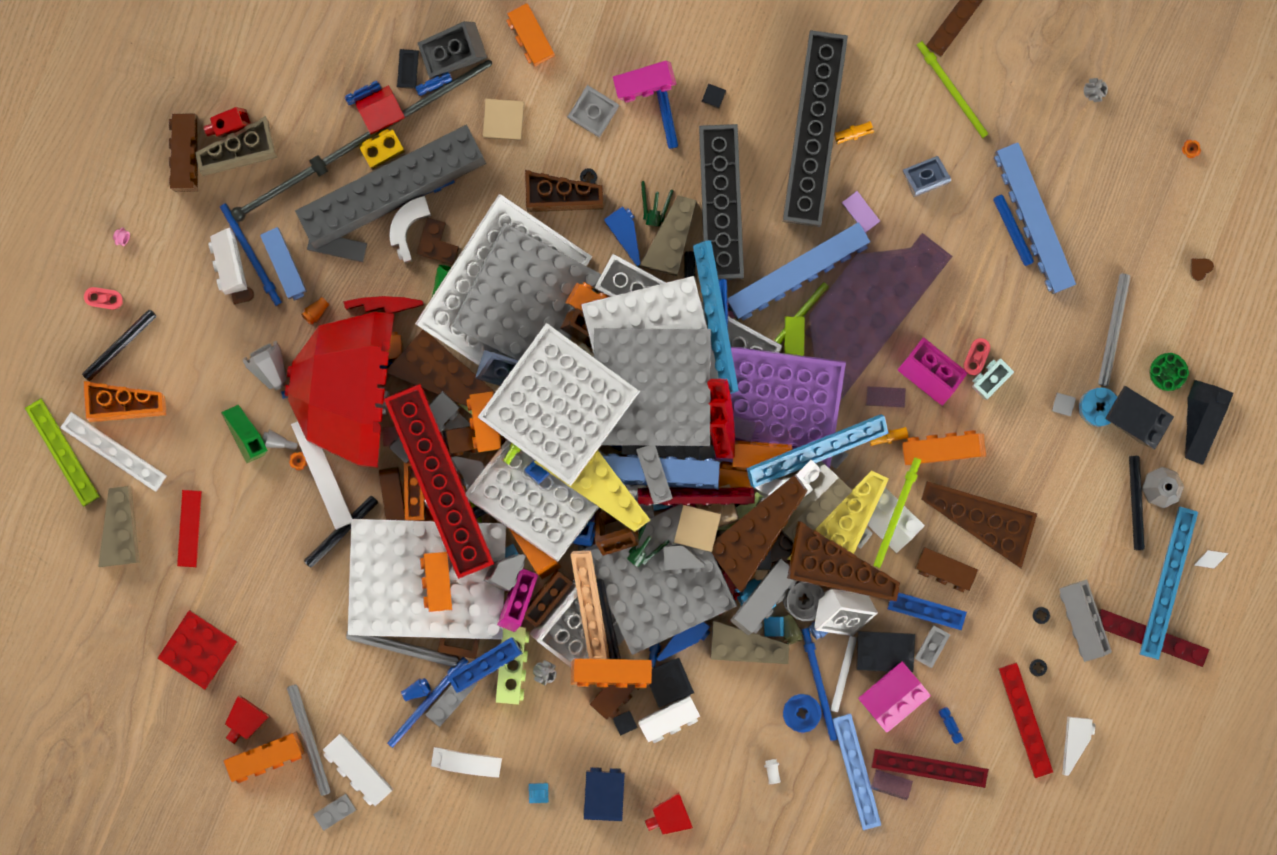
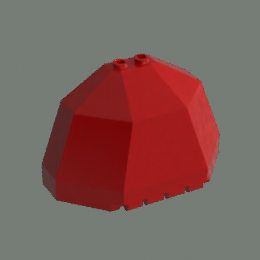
M372 312L319 325L293 360L292 366H288L287 377H290V384L285 387V396L288 397L290 406L307 442L359 467L378 468L381 425L378 422L382 421L383 408L375 407V404L383 405L385 389L377 388V386L386 384L387 369H380V365L388 366L389 352L387 351L390 349L393 320L395 318L394 314Z

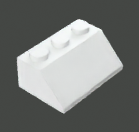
M227 228L210 236L211 242L208 245L210 253H214L215 261L212 262L214 270L218 272L220 278L217 279L219 291L222 290L227 295L247 290L234 232Z
M886 487L868 523V526L882 540L898 501ZM905 506L889 544V547L896 553L925 526Z
M830 589L819 600L814 628L817 631L853 636L878 612L869 596Z
M689 695L638 720V724L648 742L653 741V743L664 739V734L670 732L672 735L681 730L680 726L686 723L690 726L698 722L697 718L700 715Z

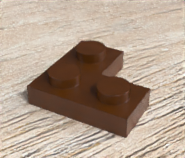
M427 217L416 254L453 265L459 246L441 241L446 225L445 222Z

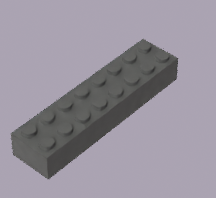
M738 124L699 126L703 241H711L718 279H744Z

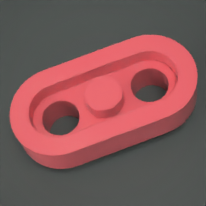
M91 287L84 293L85 302L92 307L116 310L123 304L122 295L115 290ZM93 294L98 295V299L95 301L91 298ZM112 297H116L117 299L116 303L114 304L110 302V299Z
M978 338L972 342L963 364L967 374L977 375L982 371L990 352V344L986 339ZM978 345L983 346L982 352L977 350ZM971 362H974L976 364V368L974 370L971 369L969 366Z

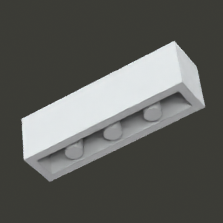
M342 733L323 749L325 752L324 757L330 763L335 762L338 766L337 771L343 777L347 775L351 780L350 785L356 791L360 790L364 794L363 799L370 806L372 804L376 806L393 790Z

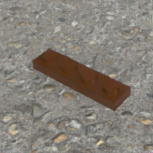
M959 0L927 43V48L939 57H942L983 0Z

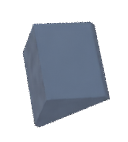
M939 156L903 169L913 197L951 182V178Z
M484 350L476 379L501 386L518 363V360Z

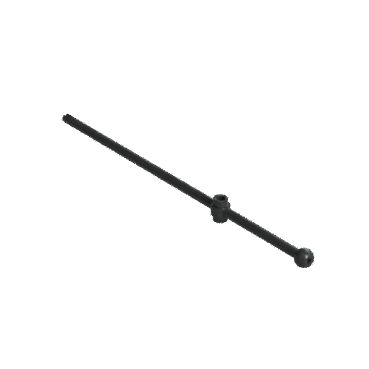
M486 60L402 111L405 118L483 72L492 65V61ZM396 123L372 135L368 131L323 159L319 155L309 160L312 166L244 207L233 208L231 215L236 222L243 221L246 217L245 214L316 172L318 177L328 172L326 168L328 164Z

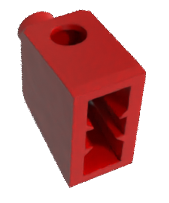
M234 107L211 117V124L204 126V132L207 137L212 135L226 137L244 129L245 126L251 124L247 110Z
M239 695L225 722V725L231 728L226 739L233 744L238 741L240 736L249 739L270 715Z
M679 792L652 808L655 816L645 820L648 831L660 827L662 835L693 828Z

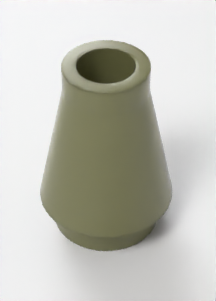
M784 616L785 641L788 644H793L803 640L801 636L803 633L793 619V616Z

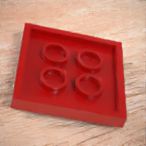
M189 610L157 659L206 690L238 641Z

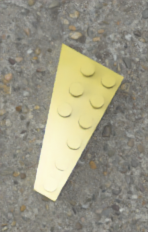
M598 450L573 484L570 486L565 483L634 532L650 521ZM536 460L534 461L535 464H537L538 466L542 467V468L545 469L547 472H549L551 475H553L554 477L558 478L560 481H562L563 483H565L563 480H561L559 477H557L555 474H553L551 471H549L547 468H545V467H544L543 465H541L539 462H537Z
M871 470L815 530L854 554L889 478Z

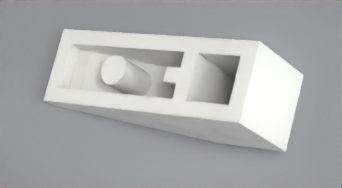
M1067 717L1063 775L1069 776L1091 740V735L1095 734V723H1092V719Z

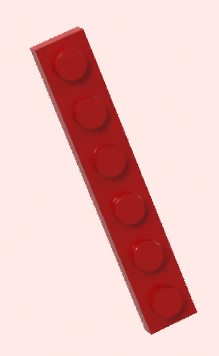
M1017 662L998 668L1034 778L1053 773Z

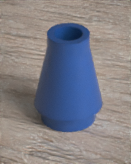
M419 678L405 690L401 691L403 699L408 701L428 696V693L431 692V687L425 678L422 680Z

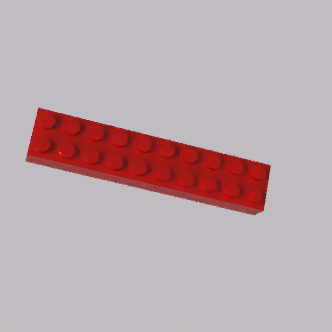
M421 383L384 398L458 579L494 565L490 550Z

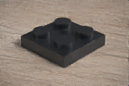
M680 658L652 669V679L649 686L659 708L694 693Z

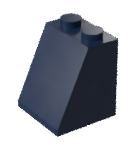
M590 767V770H586L584 820L622 821L625 772H621L620 768H610L609 771H602L601 767Z

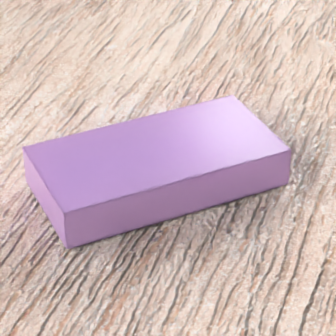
M858 191L842 202L856 223H860L865 233L880 222Z

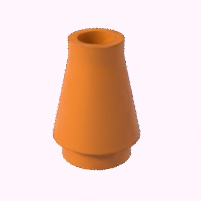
M321 297L303 309L304 312L301 315L310 325L317 323L329 306V303Z

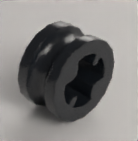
M590 168L584 169L580 174V180L586 182V179L583 180V176H586L587 172H591V176L594 175V179H591L589 183L595 184L597 181L596 172Z
M1038 607L1033 611L1032 616L1036 623L1045 624L1050 619V612L1044 607ZM1037 611L1046 612L1047 617H1044L1046 618L1044 621L1036 618Z
M1041 659L1032 661L1029 666L1031 674L1037 677L1044 675L1047 671L1046 662ZM1036 662L1043 666V671L1040 670L1041 673H1037V670L1033 669V665H1036Z

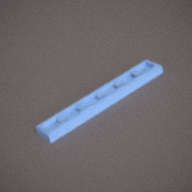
M850 713L832 718L862 830L881 826L852 715Z

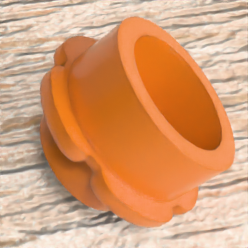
M1187 140L1182 147L1183 154H1186L1188 158L1198 156L1201 152L1199 142Z
M294 452L290 456L289 464L292 468L300 471L308 465L303 452Z

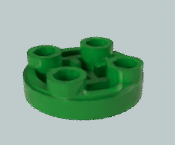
M1164 353L1157 356L1152 361L1149 369L1152 383L1163 391L1179 389L1184 385L1189 375L1185 360L1174 353Z

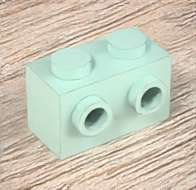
M993 359L986 366L988 371L984 375L978 374L973 379L975 384L972 388L984 400H987L1014 373L1002 359L997 361Z

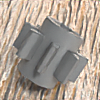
M1089 79V83H1086L1084 86V95L1086 98H1089V101L1100 102L1102 97H1106L1108 87L1102 79Z
M546 660L543 663H537L533 669L534 680L543 685L553 682L557 674L554 670L556 666Z

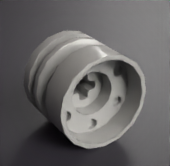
M797 581L791 589L787 588L784 592L786 596L783 599V604L786 610L796 619L812 621L816 619L819 600L825 593L819 585ZM804 594L807 599H804L802 602L799 597H802Z

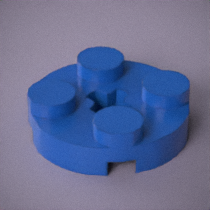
M794 695L784 704L783 718L787 726L792 730L805 733L813 730L818 725L822 715L821 707L817 700L810 695ZM799 708L808 712L805 714L804 719L801 716H797Z

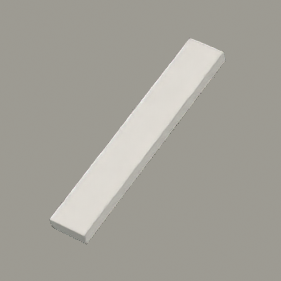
M73 412L69 414L60 427L155 492H157L167 475Z
M298 422L291 424L335 529L338 530L351 524L352 516L323 449L307 442Z

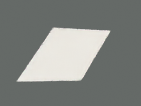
M1208 550L1195 566L1215 568L1228 553Z

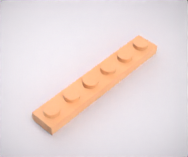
M573 551L570 555L589 659H609L591 551Z

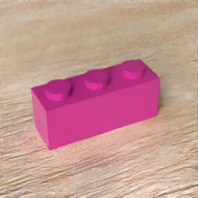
M667 60L613 76L618 99L625 101V103L636 100L635 97L651 96L657 90H661V92L671 90V86L677 85L671 62Z
M526 569L518 572L515 586L508 591L497 623L498 626L515 632L521 626L538 578L537 574Z

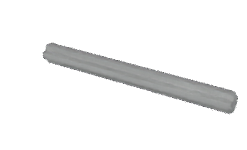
M1124 273L1119 276L1098 382L1102 386H1108L1110 382L1130 282V275Z
M348 631L346 634V639L447 666L454 667L458 662L457 656L380 636L348 635Z
M294 684L288 686L287 691L320 795H327L331 792L298 686Z

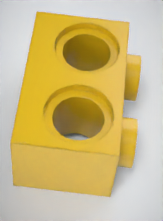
M386 129L378 134V138L374 140L370 138L362 143L363 146L360 147V150L371 170L405 152L394 130L389 131V129ZM387 139L395 140V145L392 148L385 147ZM371 148L378 149L376 157L368 156V151Z

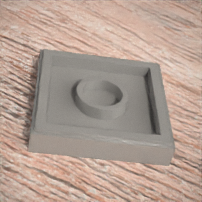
M587 85L567 118L600 138L620 105Z

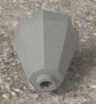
M277 341L273 342V346L269 343L252 352L249 360L247 357L243 358L246 368L269 389L274 388L278 390L285 386L284 382L287 378L281 348Z
M1160 467L1147 473L1142 486L1148 503L1161 508H1166L1179 502L1184 489L1178 472L1165 467Z

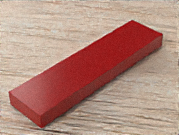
M182 490L177 566L197 568L202 491Z

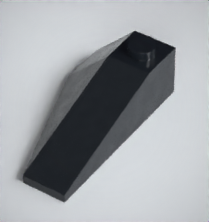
M1194 380L1187 397L1186 459L1201 465L1204 464L1228 410L1233 392Z

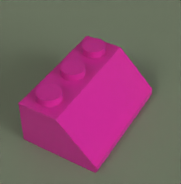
M924 337L898 368V371L904 377L908 378L941 406L951 397L967 375L962 367Z
M901 662L858 699L887 733L931 695L908 667Z

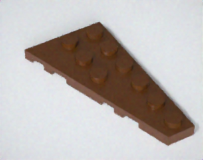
M424 329L387 369L388 374L414 385L421 383L423 389L439 395L444 391L453 401L466 407L467 399H470L471 394L492 391L494 394L496 393L485 382L476 379V374Z
M793 475L714 541L711 553L740 593L744 592L746 585L755 575L758 566L765 559L779 537V533L788 523L791 514L797 509L808 491L797 475Z
M926 481L921 498L922 501L1022 569L1038 513Z
M798 521L787 579L897 602L900 587L899 581L879 571L834 541L822 536L803 522Z

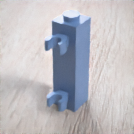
M276 227L261 234L262 241L288 299L293 298L295 301L304 297L303 293L307 292L280 229Z

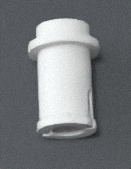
M777 759L765 761L766 765L764 767L767 769L768 783H780Z

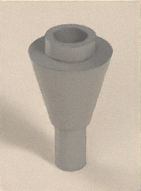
M270 429L268 433L264 432L262 437L266 448L285 447L296 451L298 443L288 441Z

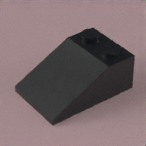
M1124 386L1105 419L1139 443L1155 450L1174 416L1132 389Z
M858 631L856 670L890 672L899 663L903 662L913 672L915 634Z

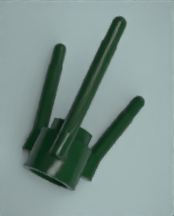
M642 181L643 220H646L645 225L660 227L661 222H664L665 214L674 191L670 190L661 215L660 211H657L659 192H655L653 210H649L648 213L645 182Z
M646 523L645 525H643V526L640 528V530H639V533H638V540H639V541H640L641 536H642V534H643V532H644V530H645V528H646L647 523ZM648 536L640 548L637 546L631 547L628 551L629 556L627 559L637 567L641 564L645 565L649 559L662 550L670 541L666 540L645 557L647 553L644 549L651 540V536Z

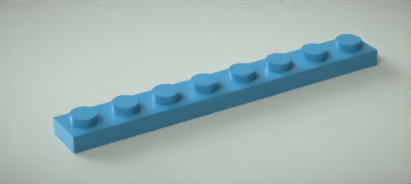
M703 241L693 245L707 325L708 329H711V348L716 361L715 369L718 371V379L728 380L730 394L739 390L711 241Z
M880 414L748 467L747 472L750 485L754 488L802 469L810 460L817 463L888 434L885 416Z
M1178 507L1139 655L1156 660L1160 658L1196 523L1197 511Z

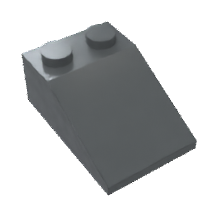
M463 21L418 42L429 78L470 66L487 58L475 22Z

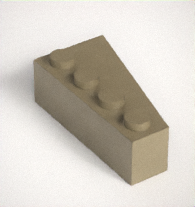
M266 116L253 124L245 126L244 129L228 135L223 140L216 141L195 152L199 171L203 176L277 158L269 121Z
M677 196L640 267L675 276L678 275L696 200Z
M131 486L109 488L98 567L140 563Z
M713 621L711 660L788 664L789 644L755 633L747 635L739 628Z

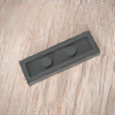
M341 237L316 250L310 241L307 246L309 251L364 262L367 243Z

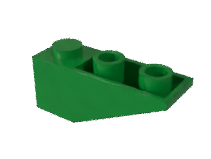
M239 405L221 412L246 464L267 453L268 450L260 434Z

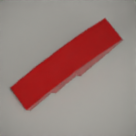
M393 296L363 297L343 301L346 310L364 306L366 312L385 308V312L390 314L424 306L422 300Z
M711 378L707 381L711 396L708 404L710 405L712 419L710 421V433L716 458L733 459L735 457V429L728 380Z

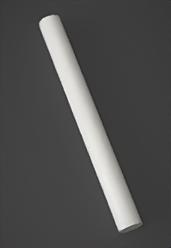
M853 636L849 637L831 711L838 712L857 641V638Z

